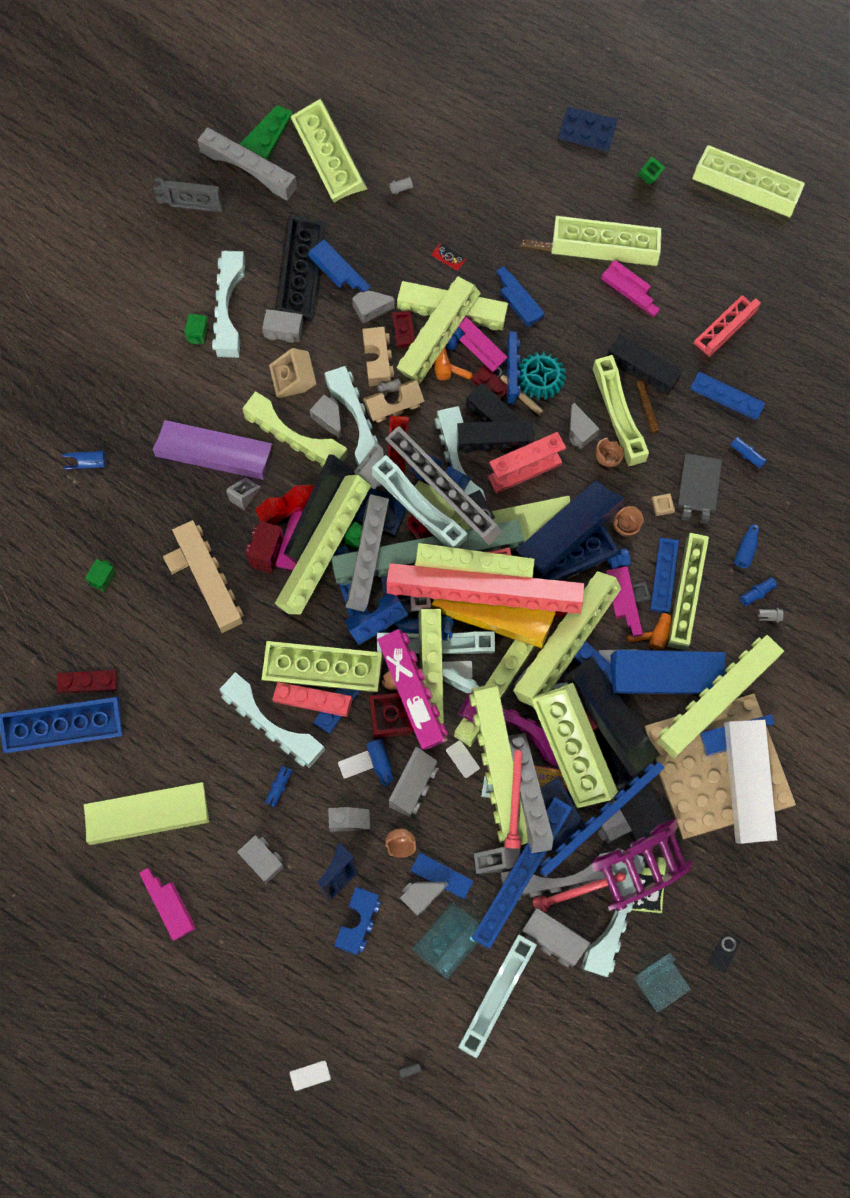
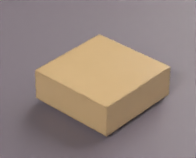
M671 494L651 498L656 516L674 513L675 509Z
M180 548L163 556L171 574L189 566Z

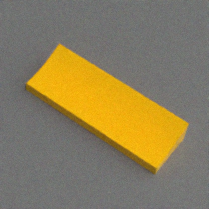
M434 599L431 604L432 609H441L442 615L450 616L451 618L541 649L556 615L555 611L532 610L521 607L513 608L502 605Z

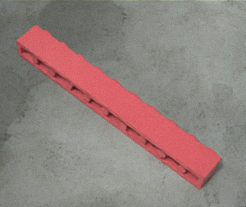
M392 563L389 565L387 594L502 605L513 608L521 607L532 610L540 609L551 612L559 611L570 614H581L584 583Z

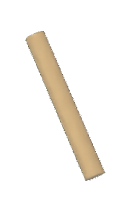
M502 375L500 379L507 384V377ZM520 389V396L518 398L540 416L544 410Z

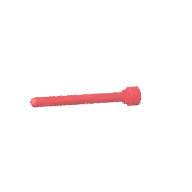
M521 750L514 752L510 831L505 838V847L521 848V839L518 834L522 767Z
M623 872L613 875L616 883L626 879V875ZM606 878L548 898L546 896H538L533 898V905L535 910L538 908L545 912L550 908V905L606 887L608 883Z

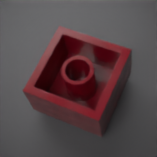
M259 521L258 526L253 528V540L251 544L248 543L245 554H247V560L251 568L272 574L284 539L282 527Z
M399 693L369 696L373 739L413 734V726Z

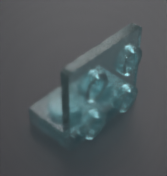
M671 953L666 954L633 977L656 1012H660L690 991V987L673 964L675 959Z

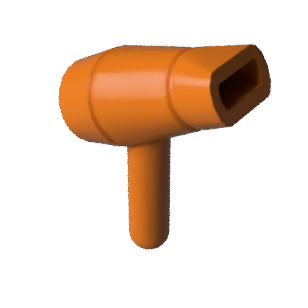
M444 347L434 362V370L438 380L450 379L451 372L467 379L473 377L471 372L450 364L446 347Z
M662 613L653 632H646L636 637H633L631 634L626 637V640L628 642L649 640L648 646L651 649L663 651L669 637L671 615Z

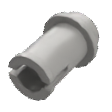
M408 177L399 181L393 180L389 186L392 194H399L400 191L413 188L411 178Z
M399 379L386 383L380 382L377 385L378 392L387 396L388 393L398 391L397 386L401 383Z
M776 608V610H758L760 612L758 613V621H776V623L783 621V610H779V608Z

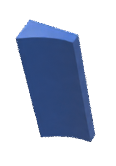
M616 650L610 655L613 693L700 695L706 688L710 690L714 686L712 682L719 675L724 677L726 652Z
M120 696L0 713L3 753L123 736Z

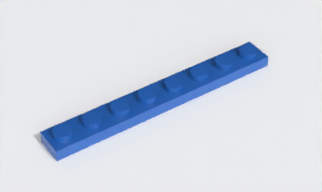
M660 762L655 766L651 763L644 770L645 775L641 779L637 776L629 783L631 786L626 792L622 790L614 797L617 801L612 805L607 803L600 810L602 814L597 819L593 816L585 823L587 828L584 831L578 830L570 837L573 841L568 845L563 843L555 851L557 855L553 859L548 857L540 864L543 868L539 872L545 878L665 767Z
M556 797L546 811L553 840L572 807ZM529 842L527 843L474 933L473 940L488 949L491 948L547 851L531 853Z

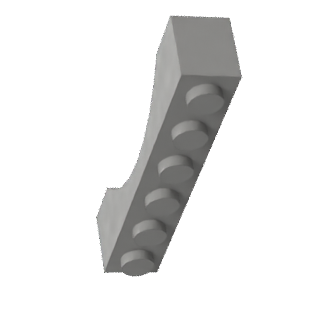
M207 127L199 137L198 144L201 153L213 160L226 161L244 169L281 198L288 201L296 190V177L293 174Z
M370 494L367 501L346 608L364 612L368 605L389 501L387 498Z
M526 733L510 735L508 739L513 764L514 752L516 750L522 751L520 799L531 853L552 850L553 835Z
M592 865L575 875L565 878L552 879L533 875L519 900H522V896L530 895V898L542 896V892L549 891L550 894L562 892L561 888L569 887L571 890L580 887L582 884L603 879L605 875L600 870L594 872ZM511 871L500 874L502 886Z

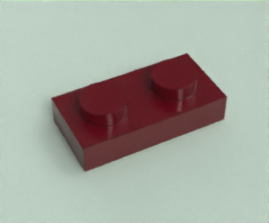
M410 310L393 312L392 317L397 348L410 347L415 341Z
M485 366L471 378V381L477 386L483 383L500 400L507 395V384Z

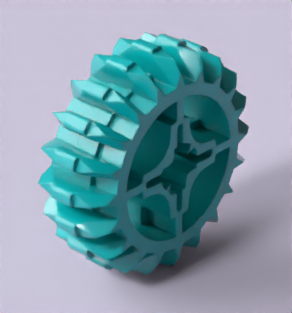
M536 352L534 357L529 354L528 358H524L522 364L518 365L520 380L517 383H519L520 389H524V394L530 393V398L537 396V400H540V397L546 400L548 395L553 398L555 393L558 394L560 388L564 387L566 379L564 375L565 369L562 368V362L558 363L557 357L552 359V354L545 356V352L542 355ZM536 367V370L526 374L531 368ZM555 378V381L553 383L546 386V382L551 381V379Z

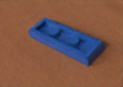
M419 853L411 869L412 873L430 882H447L449 885L445 890L462 899H465L473 883V880L422 853Z

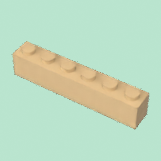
M192 520L172 529L221 633L243 624L241 617L244 615L239 606L235 607L233 601L236 599L231 589L227 591L225 587L227 580L223 573L219 574L217 568L220 566L216 558H211L209 554L212 550L208 541L203 542L201 538L204 534L200 525L196 526Z

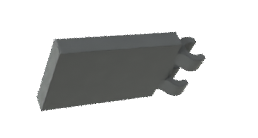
M155 178V184L160 186L153 187V191L156 194L163 195L162 197L156 196L157 203H169L170 206L222 212L223 204L218 186L167 180L164 182L161 178Z
M685 453L677 507L683 508L681 520L689 521L691 510L701 511L700 523L707 524L710 519V513H715L722 465L721 459Z

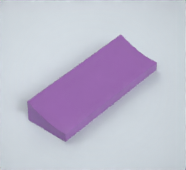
M164 420L153 451L156 457L263 480L273 445L268 442Z

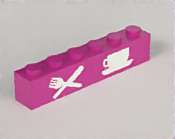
M398 629L378 638L377 641L421 748L427 750L447 741L446 735H448V731L445 725L440 723L438 718L440 712L437 706L432 704L431 698H433L429 687H425L423 682L425 676L423 671L418 669L416 665L418 659L415 652L409 648L410 639L407 633H403V631Z

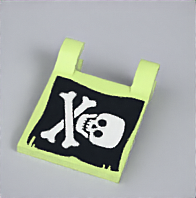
M656 857L657 866L663 877L665 875L666 861L662 857ZM644 868L643 872L639 873L643 887L655 882L650 868ZM664 888L633 902L631 910L662 913Z

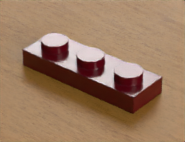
M116 670L57 673L58 694L117 691Z

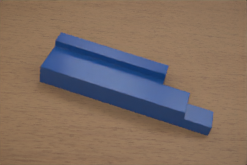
M325 239L310 250L308 256L339 288L347 282L353 289L357 287L361 292L370 290L371 287Z
M504 266L497 270L496 273L501 278V283L504 286L500 291V295L527 328L542 319L545 313L511 272L509 273Z
M772 714L747 720H765L766 727L775 724ZM725 727L700 733L706 757L727 751Z

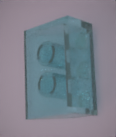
M451 903L412 950L447 980L478 944L472 937L480 924L462 909Z

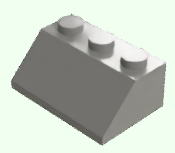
M415 748L389 799L390 808L410 818L413 813L417 814L421 806L419 800L421 796H426L430 788L427 784L430 778H435L439 770L436 767L437 761L420 748Z
M538 908L533 912L521 931L524 938L540 945V950L545 954L557 956L559 958L558 962L567 968L569 965L572 967L576 965L590 942Z

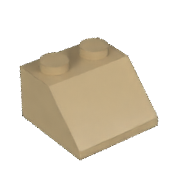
M291 348L269 365L277 398L304 393L316 385L308 351Z

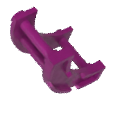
M676 819L656 825L649 832L651 837L648 839L642 837L630 844L631 848L621 852V849L593 859L591 865L594 872L600 870L604 873L614 898L609 903V911L613 909L621 911L628 907L627 904L659 891L690 872L693 862L692 860L684 861L674 836L678 828ZM667 841H668V843H669V845H670L671 851H672V853H673V856H674V858H675V861H676L677 865H676L675 862H674V859H673L672 854H671V852H670V849H669V846H668V844H667ZM655 845L660 846L669 872L663 877L652 853L653 846ZM639 853L645 855L655 881L646 887H643L633 862L634 856ZM619 862L626 864L636 890L623 897L620 894L611 870L613 868L612 865Z

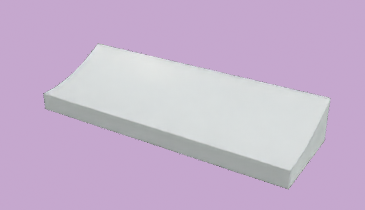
M765 720L725 722L735 841L740 844L777 840L766 722Z

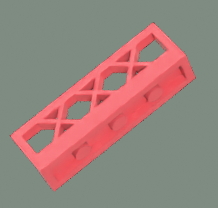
M742 295L694 341V344L710 357L758 311L761 302L756 298L750 302ZM742 302L746 308L743 311H738V305ZM727 315L735 316L730 323H726ZM715 327H723L719 334H714ZM703 338H711L707 347L700 342Z

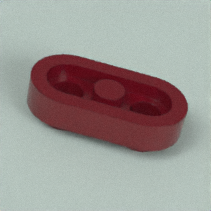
M414 515L409 517L408 529L416 540L434 536ZM419 523L420 527H414V524Z

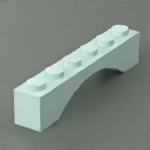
M222 251L221 258H218V268L221 271L220 274H217V285L220 286L219 290H216V301H218V306H215L217 323H214L216 339H213L212 345L213 350H216L217 357H239L240 338L228 317V305L234 288L244 277L245 257L242 251Z
M346 366L325 372V381L331 396L345 405L357 422L359 441L355 451V461L357 466H359L378 441L375 435H371L370 430H372L370 420L365 419L364 414H366L363 403L360 404L358 401L360 395L357 387L354 388L352 382H354L351 371L347 372Z
M459 406L439 410L434 421L436 429H440L441 435H439L441 446L444 445L446 449L444 452L445 461L450 463V467L466 475L461 467L457 453V423H463ZM470 480L464 492L469 495L480 490L485 498L483 490Z
M385 455L372 467V476L446 547L459 548L467 541L468 533L454 520L435 508L411 484L401 469L388 456Z
M495 632L452 633L451 639H449L448 634V640H442V654L495 652ZM377 633V639L389 633ZM407 633L410 639V644H408L410 650L414 651L415 654H419V634ZM377 641V652L382 653V650Z
M236 672L219 689L222 694L221 698L227 704L233 703L237 707L235 710L241 716L245 717L247 715L252 719L250 723L258 730L260 728L266 731L265 735L272 742L277 740L281 744L280 748L285 753L289 754L291 752L296 756L294 760L302 767L306 765L310 768L325 751L324 746L310 734L288 732L268 721L255 704L250 684Z
M635 855L633 862L639 874L643 872L645 861H643L644 857ZM619 862L612 865L614 875L621 872L626 875L625 880L617 883L621 896L623 897L635 892L636 890L626 864ZM633 902L627 904L628 907L621 911H616L615 909L611 922L604 933L587 947L581 965L584 970L608 977L609 972H613L615 966L613 958L615 952H619L621 946L619 938L621 932H625L627 926L625 918L627 912H631Z
M521 935L516 937L458 1046L459 1049L474 1058L478 1057L509 995L537 945Z

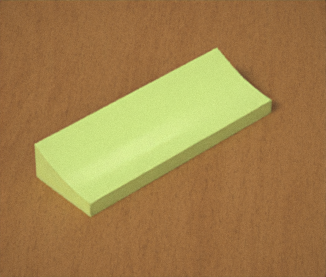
M321 99L291 116L334 202L356 192L367 190Z
M707 145L693 176V179L788 217H791L805 185L804 182Z
M556 216L551 254L610 261L616 260L618 262L652 266L658 265L661 249V228Z
M570 496L492 511L495 516L493 521L498 524L519 519L525 542L570 503ZM463 519L458 524L463 530L472 529Z
M266 641L262 680L378 692L384 655L381 652Z
M570 683L550 692L534 696L531 699L576 808L611 800L618 791L574 684Z
M203 782L84 804L86 842L90 845L210 823Z

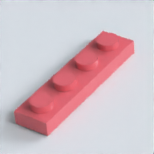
M277 682L272 699L274 703L348 717L353 700L351 696Z

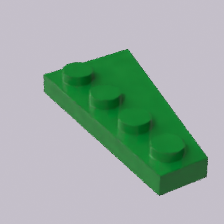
M277 105L239 145L268 161L289 124L293 111Z

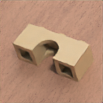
M384 327L363 329L365 354L375 353L379 356L377 360L367 362L369 386H377L380 382L386 383L391 381V377H394L393 366H389V361H392L391 350H387V344H390L389 333H385Z
M411 380L398 385L399 397L396 402L391 404L386 402L383 393L380 392L363 398L370 420L381 422L386 420V416L390 414L396 416L402 414L406 408L410 407L411 410L420 407V403L425 401L418 381Z

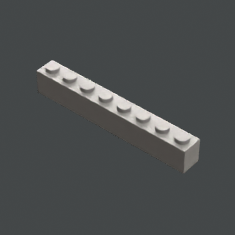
M399 426L385 438L401 457L488 545L503 532Z

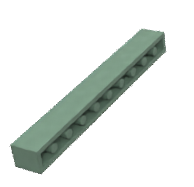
M519 519L498 523L497 525L503 532L490 545L473 529L464 530L468 533L467 541L459 549L490 552L510 547V551H515L524 543ZM433 536L379 547L374 576H388L390 563L415 566L418 543L446 546ZM358 551L332 556L331 560L336 584L346 585L351 583Z

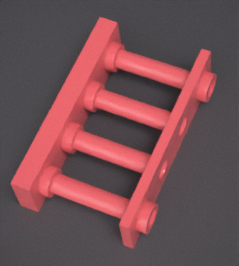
M556 432L490 461L489 464L494 473L488 475L487 479L494 493L502 492L562 465L558 452L565 450L566 447L560 435Z

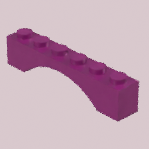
M471 692L467 694L458 715L475 723L473 714H476V709L470 703L469 695L472 694ZM502 708L505 723L526 733L539 750L542 759L559 768L544 729L536 726L537 722L529 718L525 720L519 717L520 713L512 709L508 711Z

